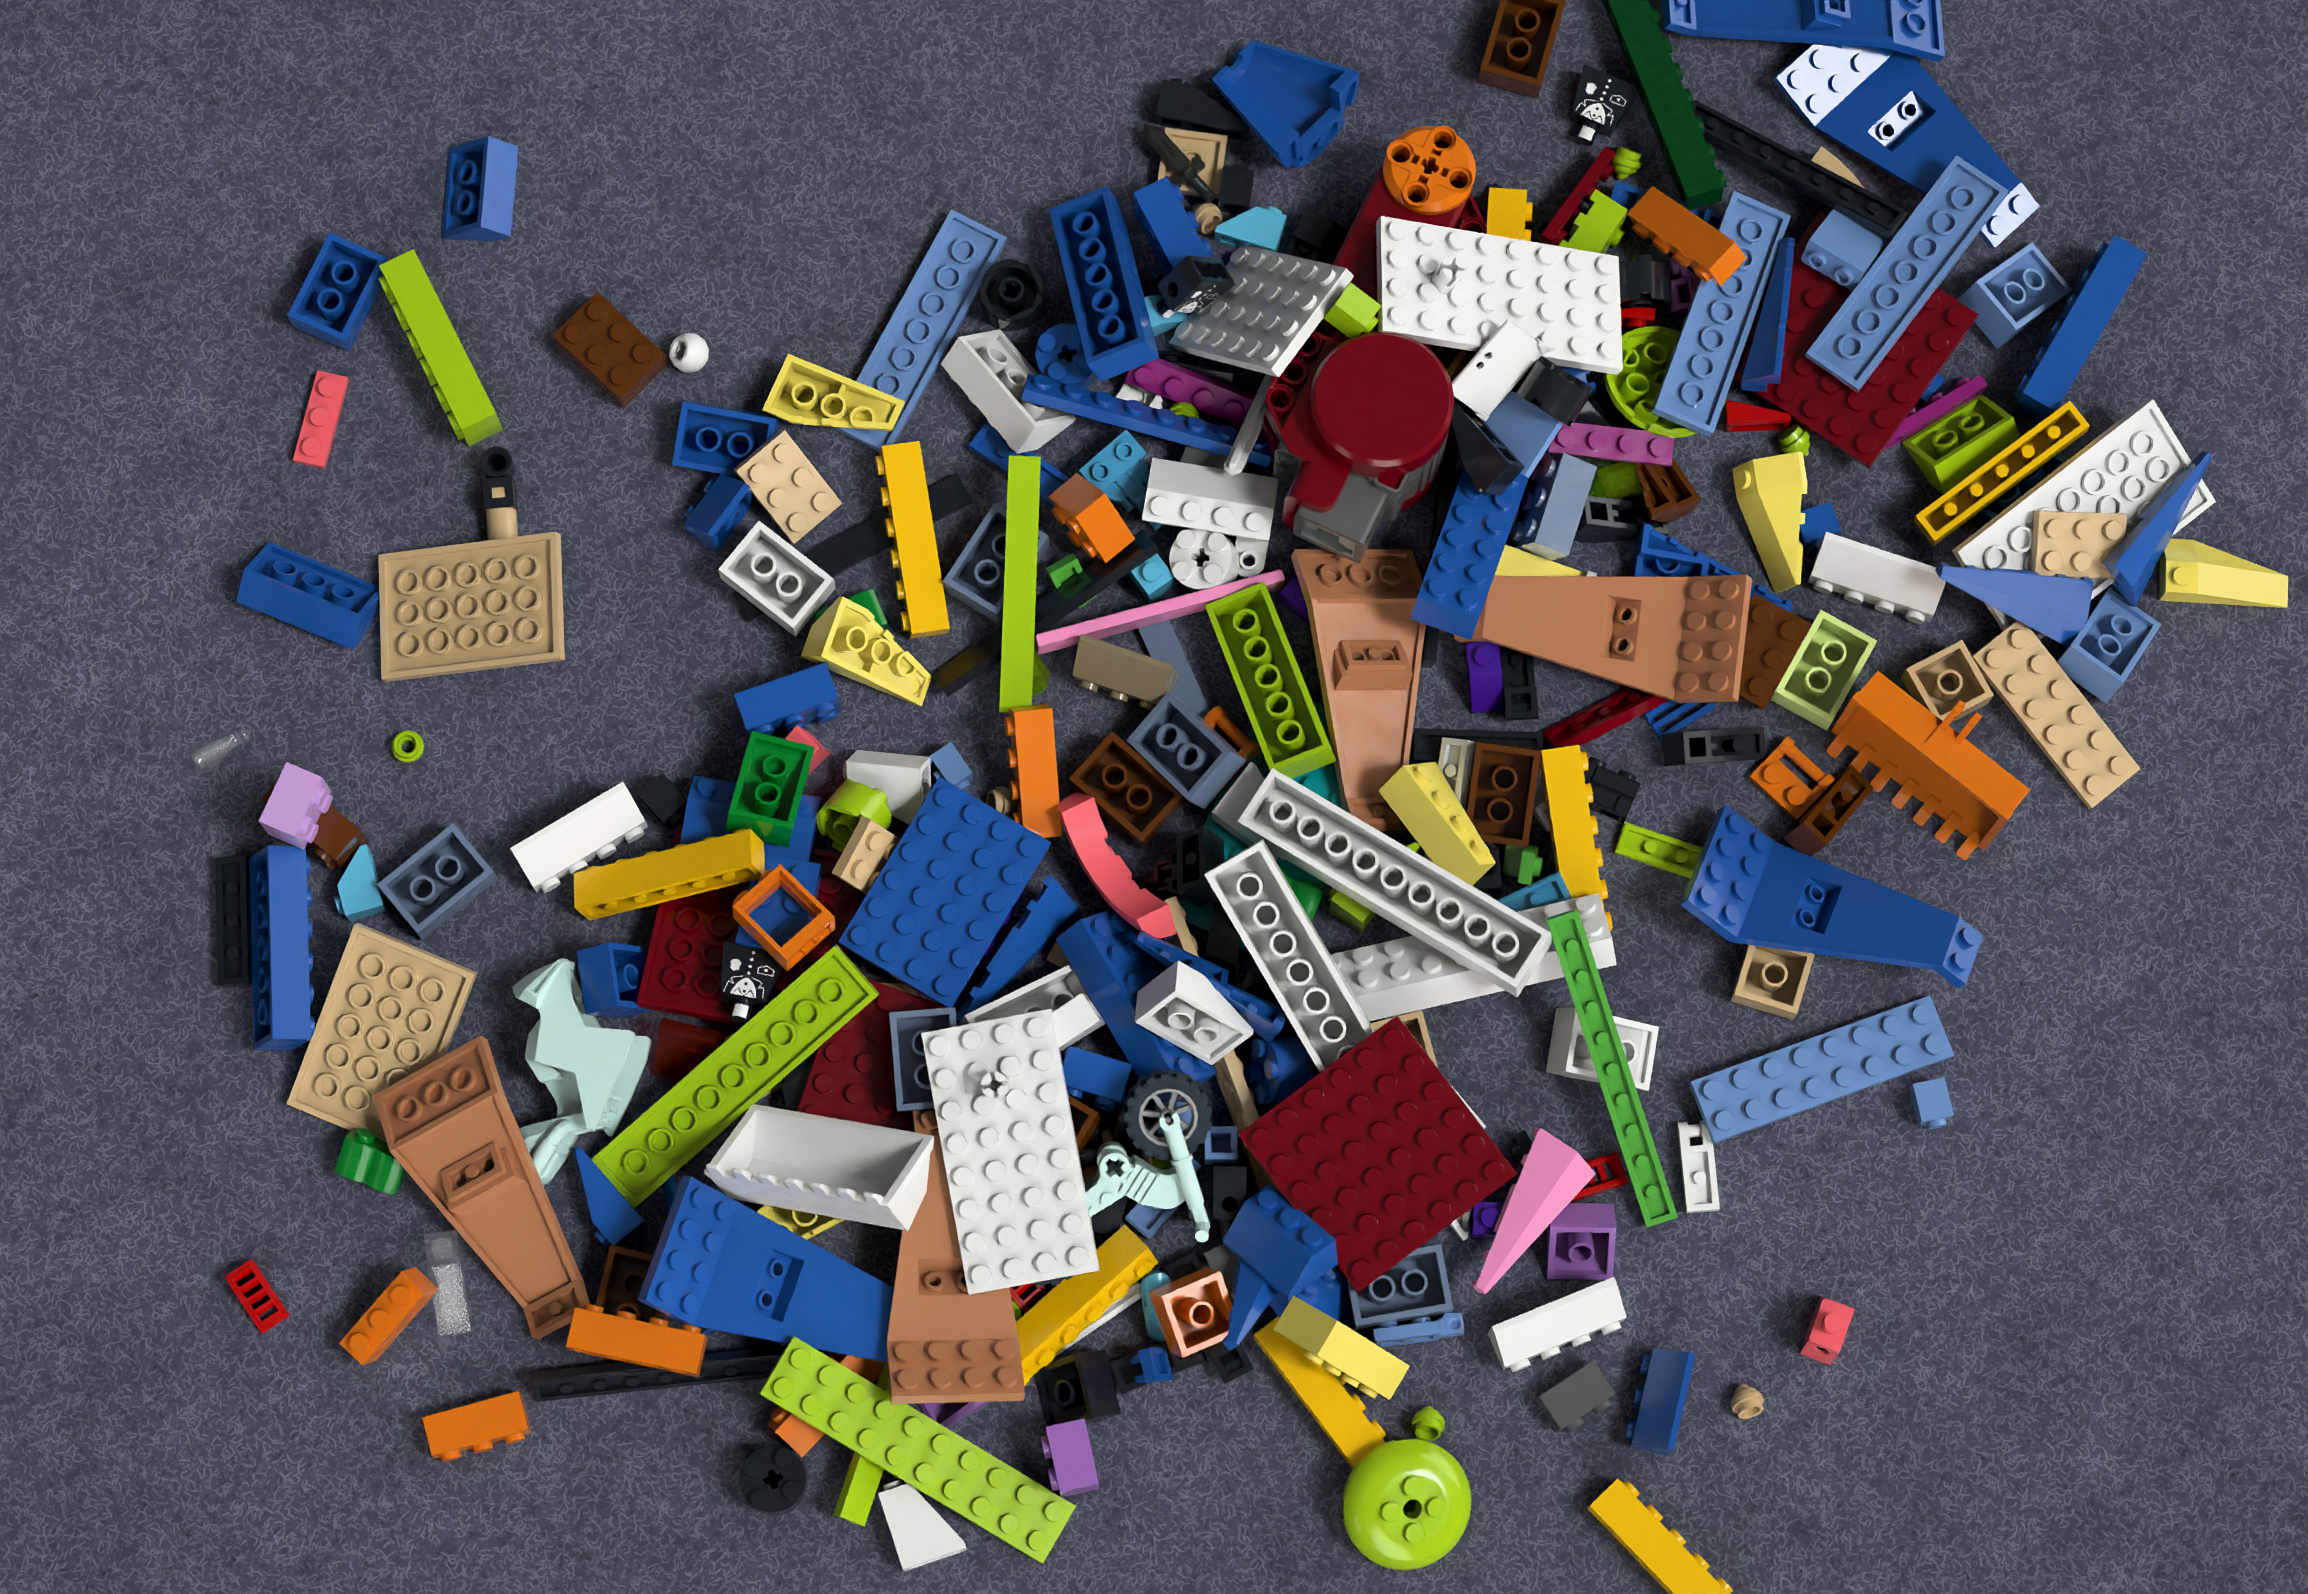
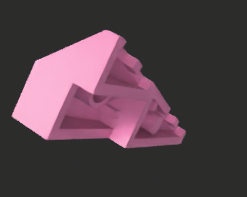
M1535 1128L1532 1133L1535 1139L1529 1154L1524 1155L1521 1164L1524 1166L1517 1184H1512L1493 1230L1496 1232V1236L1490 1250H1485L1482 1259L1485 1260L1480 1276L1478 1280H1473L1472 1287L1477 1293L1486 1294L1595 1175V1172L1576 1150L1542 1128Z

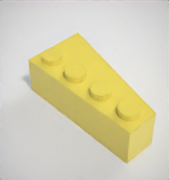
M1436 762L1403 765L1378 790L1434 864L1473 886L1496 863L1490 854L1489 848L1484 844Z

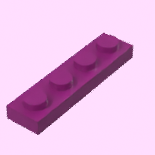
M1160 358L1129 370L1125 382L1176 402L1190 403L1197 410L1241 427L1256 396Z
M1982 375L1974 379L1967 376L1954 385L1955 390L1947 395L1940 392L1927 401L1928 406L1918 411L1916 407L1913 408L1882 452L1942 418L1981 393H1984L1987 383Z
M1573 423L1569 427L1563 424L1545 453L1556 455L1566 453L1574 457L1669 467L1672 466L1674 438L1658 436L1645 430Z

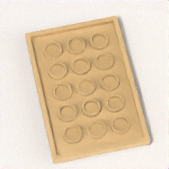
M549 532L378 555L382 680L390 682L565 660L561 534Z
M360 923L354 924L287 1105L349 1131L352 1129L357 1130L358 1128L368 1129L375 1133V1137L387 1142L373 1095L447 1054L478 972Z

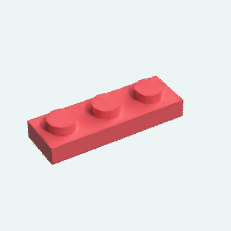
M317 370L293 457L294 463L321 469L326 468L349 384L348 377Z

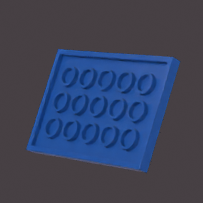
M939 776L844 931L838 944L943 1007H953L1049 849L1051 842Z

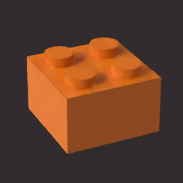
M1078 473L1048 496L1054 506L1051 510L1052 514L1062 525L1066 524L1069 528V531L1066 533L1068 538L1076 547L1082 546L1091 558L1097 556L1107 563L1135 540L1107 495Z
M1205 1267L1149 1291L1170 1353L1183 1358L1223 1341V1338L1228 1335L1230 1322L1227 1320V1314L1233 1306L1221 1271Z

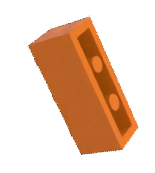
M417 1267L401 1271L340 1341V1344L362 1366L376 1361L439 1289Z
M519 1391L422 1417L431 1455L435 1459L441 1457L442 1462L458 1459L461 1457L460 1452L472 1448L474 1453L493 1449L492 1443L505 1440L506 1444L517 1443L525 1440L524 1434L532 1432L523 1396Z

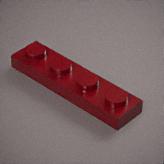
M1607 146L1603 149L1541 234L1538 243L1560 245L1561 241L1568 234L1565 232V229L1569 224L1573 226L1580 212H1584L1581 207L1585 202L1590 205V197L1595 189L1600 190L1597 185L1600 181L1606 183L1616 168L1612 165L1616 152Z
M1629 687L1542 731L1543 737L1551 749L1574 745L1581 746L1601 737L1604 733L1622 724L1630 722L1649 710L1656 709L1659 705L1669 700Z

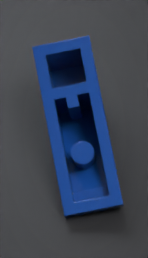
M579 1147L575 1153L591 1219L598 1228L593 1234L605 1248L610 1244L621 1247L642 1229L646 1223L582 1148Z

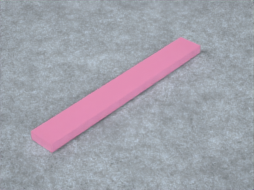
M1279 569L1040 633L1035 638V649L1037 655L1077 645L1081 634L1100 639L1206 610V604L1263 581L1269 593L1283 589L1285 583L1284 574Z

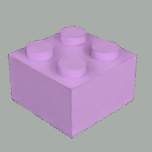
M286 762L259 819V823L268 835L304 850L307 842L312 843L317 835L319 825L316 823L320 814H325L331 805L333 798L330 795L331 790L323 777Z

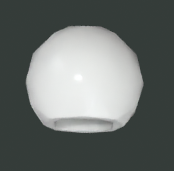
M685 333L677 336L672 342L669 357L674 367L682 372L692 373L699 371L706 364L709 357V348L706 341L699 335Z

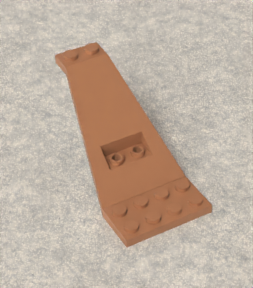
M1295 549L1291 560L1307 605L1331 748L1336 758L1334 765L1342 809L1378 831H1409L1378 790L1403 765H1409L1426 624L1410 619L1423 583L1413 551L1367 549L1361 563H1356L1327 549Z
M1748 575L1694 577L1494 576L1472 639L1469 640L1455 634L1454 639L1460 643L1491 642L1677 703L1738 702L1752 578ZM1632 612L1631 617L1626 620L1627 614ZM1628 643L1627 648L1622 651L1623 645Z
M478 1036L373 1095L390 1153L522 1306L533 1338L539 1340L571 1323L575 1308L584 1309V1304L591 1305L582 1276L505 1097L486 1038ZM494 1163L492 1170L489 1171L490 1165ZM466 1178V1183L462 1186V1182Z
M913 1110V1132L934 1136L933 1149L930 1152L927 1192L909 1230H902L886 1343L891 1404L1024 1401L1025 1388L1021 1354L1010 1289L1003 1288L968 1295L935 1110Z

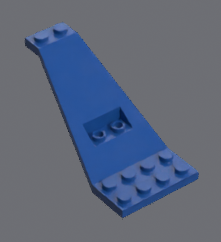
M1662 0L1663 28L1688 36L1888 48L1939 62L1945 57L1940 0Z
M1810 43L1772 77L1810 127L1924 196L1930 191L1956 155L2009 190L2006 198L1979 232V235L1989 248H1995L2040 207L2021 181L1913 55L1888 48ZM1907 105L1911 107V114L1909 116L1905 113ZM1885 125L1889 128V134L1887 136H1885L1882 131Z
M1724 805L1717 811L1680 904L1732 943L1930 969L1936 971L1956 988L1966 985L1983 938L1979 931L1959 916L1774 842L1727 805Z
M690 1176L682 1177L637 1300L685 1325L788 1344L792 1336H795L817 1350L887 1363L886 1343L894 1293L893 1287Z

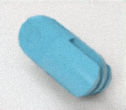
M1151 1270L1147 1276L1142 1278L1140 1285L1143 1313L1148 1335L1154 1341L1162 1343L1166 1340L1149 1291L1168 1284L1172 1280L1166 1273L1160 1270Z

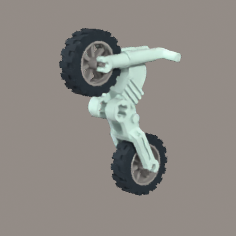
M1167 1069V1071L1163 1072L1156 1070L1147 1077L1145 1075L1142 1076L1138 1083L1129 1089L1128 1097L1123 1104V1121L1126 1132L1137 1149L1142 1150L1149 1157H1158L1159 1160L1172 1158L1170 1161L1175 1167L1167 1170L1158 1169L1135 1154L1132 1158L1128 1157L1126 1150L1120 1143L1114 1141L1105 1142L1097 1150V1173L1084 1184L1090 1217L1125 1195L1143 1206L1148 1205L1161 1209H1171L1186 1201L1189 1209L1188 1216L1196 1225V1240L1198 1242H1206L1209 1237L1210 1222L1203 1203V1194L1191 1160L1193 1159L1192 1153L1197 1150V1146L1200 1143L1203 1144L1207 1138L1206 1134L1211 1128V1105L1200 1083L1192 1079L1190 1075L1184 1072L1178 1073L1173 1069ZM1172 1092L1168 1103H1162L1157 1094ZM1177 1094L1183 1096L1188 1101V1104L1176 1108L1174 1103ZM1153 1098L1157 1104L1155 1110H1144L1148 1101ZM1191 1110L1190 1123L1180 1119L1178 1114ZM1143 1116L1158 1117V1120L1147 1129ZM1161 1127L1165 1137L1156 1136L1154 1133ZM1109 1159H1111L1112 1161H1117L1119 1159L1120 1161L1117 1165H1115L1112 1162L1108 1165L1106 1163ZM1073 1276L1035 1282L1037 1286H1045V1284L1051 1283L1053 1286L1060 1284L1061 1280L1065 1278L1068 1280Z

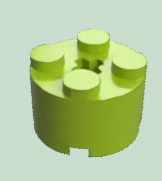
M847 779L837 788L817 813V827L822 836L824 837L828 834L834 841L831 845L843 853L862 816L873 820L886 830L890 827L892 816L886 804L888 798L878 788L871 789L864 784Z

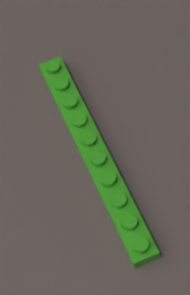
M1576 908L1548 917L1546 921L1645 1225L1648 1228L1678 1218L1579 911Z

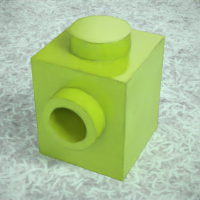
M1350 282L1323 319L1347 337L1353 338L1362 332H1371L1379 321L1375 314L1382 305Z

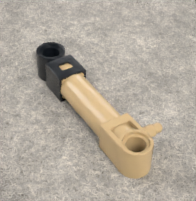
M493 446L483 452L480 460L481 468L486 477L482 479L483 509L486 514L488 540L518 537L517 486L513 478L515 465L510 453L505 448ZM503 460L506 462L505 467L501 471L490 470V466L494 461Z

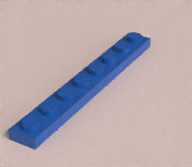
M1028 373L1021 398L1024 401L1225 456L1229 455L1239 431L1230 426H1218L1207 423L1198 417L1189 418L1177 415L1168 409H1156L1145 406L1136 400L1127 401L1113 397L1107 392H1094L1083 389L1074 383L1065 384L1054 381L1045 375H1032ZM1259 434L1247 462L1268 467L1271 452L1264 437Z

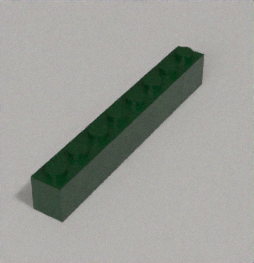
M1602 0L1635 86L1639 87V96L1683 206L1690 211L1722 201L1723 188L1727 186L1724 173L1721 169H1716L1714 164L1716 157L1713 146L1710 142H1705L1703 137L1705 133L1703 121L1699 115L1695 116L1693 112L1694 101L1689 89L1684 90L1681 82L1683 80V73L1679 63H1674L1671 58V42L1667 35L1663 36L1660 27H1662V23L1657 9L1652 10L1649 3L1651 0Z

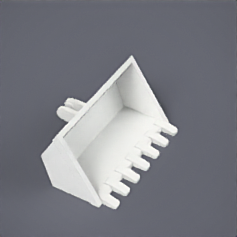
M753 1104L709 1164L707 1163L704 1173L732 1199L908 1231L927 1192L930 1152L933 1149L934 1136Z

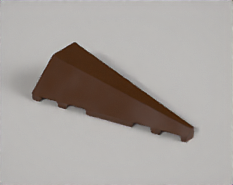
M1619 412L1624 428L1642 430ZM1673 457L1672 466L1669 467L1634 463L1651 520L1670 523L1696 510L1701 497Z

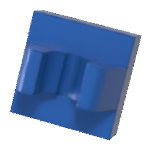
M1166 1347L1146 1348L1138 1351L1139 1354L1131 1358V1364H1141L1143 1370L1142 1375L1134 1377L1137 1383H1158L1173 1379Z

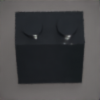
M1106 1349L1070 1355L1043 1366L1035 1374L1047 1427L1084 1418L1085 1423L1088 1424L1121 1414Z

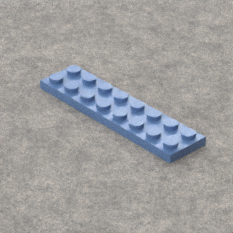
M1956 155L1807 351L1806 357L1858 393L2006 198L2009 190Z
M1736 191L1730 194L1717 230L1735 241L1747 259L1722 286H1719L1711 279L1708 282L1703 281L1701 278L1699 279L1651 413L1709 438L1714 433L1791 215Z
M951 209L856 380L859 383L905 401L893 431L832 427L833 429L880 452L881 446L896 444L980 292V285L986 271L996 263L1007 243L1006 236Z
M1929 995L1691 1081L1689 1085L1711 1141L1715 1144L1952 1058L1954 1053Z

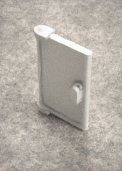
M1506 319L1451 382L1454 396L1470 407L1480 419L1487 421L1491 412L1528 372L1536 360L1543 353L1546 354L1549 347L1538 338L1534 339L1509 319Z

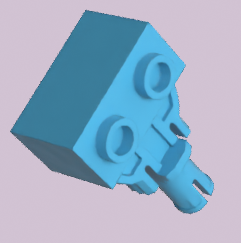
M1126 429L1076 473L1102 490L1111 502L1121 504L1127 512L1135 508L1143 515L1149 470L1142 457L1147 453ZM1150 523L1155 531L1162 526V524Z

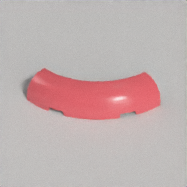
M1076 792L1063 799L1058 804L1057 810L1066 836L1084 872L1103 899L1117 914L1139 931L1141 930L1160 939L1176 934L1169 904L1154 896L1147 889L1140 890L1135 881L1132 880V873L1119 855H1115L1113 849L1105 843L1104 840L1108 838V834L1101 820L1094 797Z

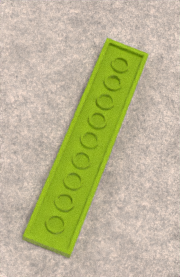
M836 944L591 1160L635 1209L879 995V992Z
M792 1336L759 1392V1395L1041 1564L1044 1563L1076 1507L1074 1504L908 1404H891L888 1392L795 1336Z

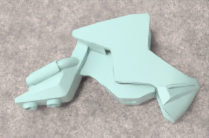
M565 958L534 970L512 986L516 998L539 1010L541 1018L528 1035L525 1059L538 1080L547 1086L558 1107L556 1119L519 1128L543 1186L551 1182L572 1152L571 1148L575 1144L578 1135L603 1129L608 1136L613 1137L631 1101L646 1065L651 1046V1039L647 1036H636L630 1030L601 1028L595 1016L586 1015L585 1007L582 1003V988L576 976V965Z

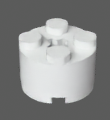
M1192 528L1183 530L1177 535L1170 550L1169 563L1174 577L1192 592L1234 582L1240 569V557L1235 546L1219 532ZM1205 556H1208L1210 558L1209 561H1204L1203 566H1201L1200 561L1205 559Z

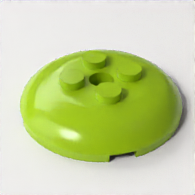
M1659 326L1637 328L1622 335L1623 370L1618 375L1604 373L1605 386L1611 401L1627 420L1652 434L1670 438H1683L1698 434L1691 429L1651 413L1680 331Z
M1416 1438L1399 1441L1391 1440L1369 1451L1351 1471L1342 1496L1344 1501L1343 1522L1352 1543L1369 1560L1383 1567L1395 1570L1422 1568L1444 1557L1462 1537L1471 1512V1490L1461 1465L1442 1447ZM1415 1499V1510L1404 1513L1405 1503Z

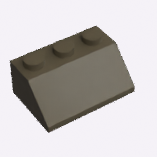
M1081 634L1072 676L1077 681H1080L1078 686L1085 690L1097 692V689L1100 688L1109 691L1108 696L1110 698L1125 703L1130 698L1139 701L1140 708L1152 711L1167 692L1173 693L1179 674L1172 664Z

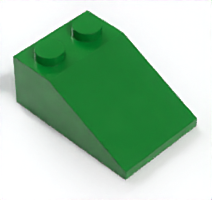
M751 731L728 812L725 832L733 833L738 829H751L762 841L789 848L815 747Z

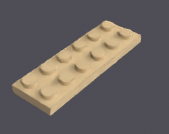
M2015 620L1972 655L1986 680L2089 809L2096 806L2140 770L2137 763L2028 625Z

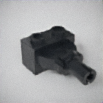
M1204 825L1176 834V849L1165 860L1158 861L1157 866H1154L1150 874L1132 878V880L1135 881L1140 890L1147 889L1151 893L1158 892L1164 899L1176 896L1179 899L1189 900L1198 907L1218 901V897L1204 874L1225 861L1224 840Z

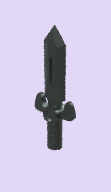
M1144 124L1145 140L1174 172H1179L1184 176L1178 177L1175 173L1171 174L1173 184L1176 183L1180 188L1187 183L1198 192L1207 204L1212 202L1216 198V194L1198 175L1205 168V163L1199 158L1193 157L1192 163L1195 165V168L1190 167V160L1160 127Z

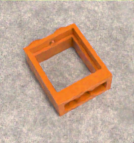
M780 864L774 870H766L759 877L758 884L750 891L744 890L735 898L732 910L733 918L788 971L835 930V917ZM780 887L813 918L812 921L782 947L749 916L750 913Z

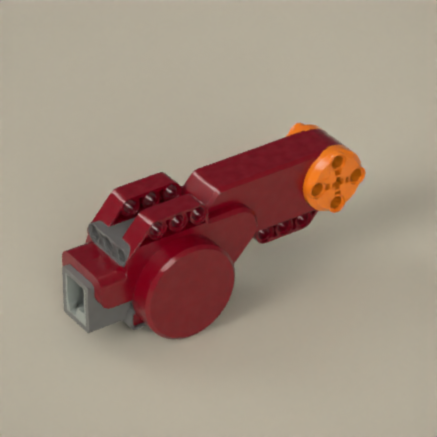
M1444 125L1416 127L1402 133L1390 143L1384 161L1332 264L1347 268L1354 275L1350 282L1376 302V221L1380 216L1487 234V226L1472 196L1476 174L1475 160L1468 145L1452 128ZM1322 319L1304 343L1313 346L1314 351L1302 352L1299 350L1280 377L1274 376L1265 397L1262 433L1274 459V477L1285 485L1290 486L1284 501L1282 520L1285 525L1293 529L1294 535L1353 562L1361 563L1381 519L1394 521L1400 512L1420 502L1436 483L1441 472L1453 414L1454 393L1445 367L1431 351L1429 344L1420 343L1401 334L1378 332V322L1370 333L1362 332L1358 336L1349 338L1325 319Z

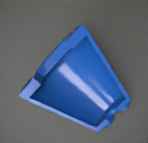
M1251 40L1244 48L1239 49L1235 53L1231 67L1225 66L1218 69L1212 78L1214 86L1276 160L1287 168H1290L1291 165L1296 168L1307 165L1329 146L1346 121L1342 118V115L1345 113L1347 104L1350 106L1354 104L1359 85V72L1353 69L1255 40Z

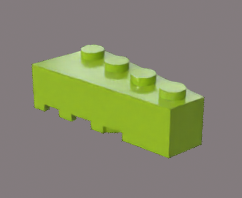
M1595 189L1590 197L1591 201L1587 214L1585 215L1580 212L1569 232L1571 237L1569 240L1566 238L1562 240L1559 245L1560 247L1605 254L1610 246L1616 248L1624 237L1625 232L1622 228L1628 209Z

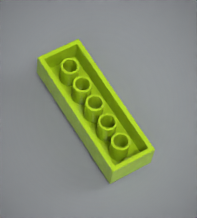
M412 249L379 265L383 276L378 279L390 305L393 304L392 307L397 319L406 333L418 359L424 357L419 361L430 385L437 384L433 389L445 413L451 411V413L447 414V417L458 440L465 438L468 446H471L503 431L498 416L415 250Z
M1263 581L1206 604L1205 608L1269 770L1271 771L1274 768L1293 779L1335 762L1336 758L1265 582Z

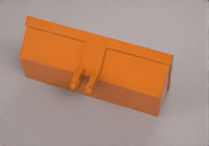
M1877 671L1861 691H1857L1851 698L1831 730L1837 737L1826 752L1831 757L1837 758L1848 744L1858 752V755L1848 767L1852 765L1860 773L1869 761L1880 769L1870 783L1876 792H1880L1890 778L1897 782L1902 788L1891 801L1896 808L1902 809L1912 795L1920 800L1923 806L1913 817V821L1919 826H1923L1934 812L1943 818L1945 822L1935 834V838L1941 843H1945L1955 829L1966 836L1967 839L1956 852L1963 860H1967L1977 846L1984 851L2013 815V811L2025 798L2030 789L1965 739L1982 718L1978 712L1968 719L1966 726L1958 733L1949 725L1965 709V702L1960 699L1942 721L1886 676Z

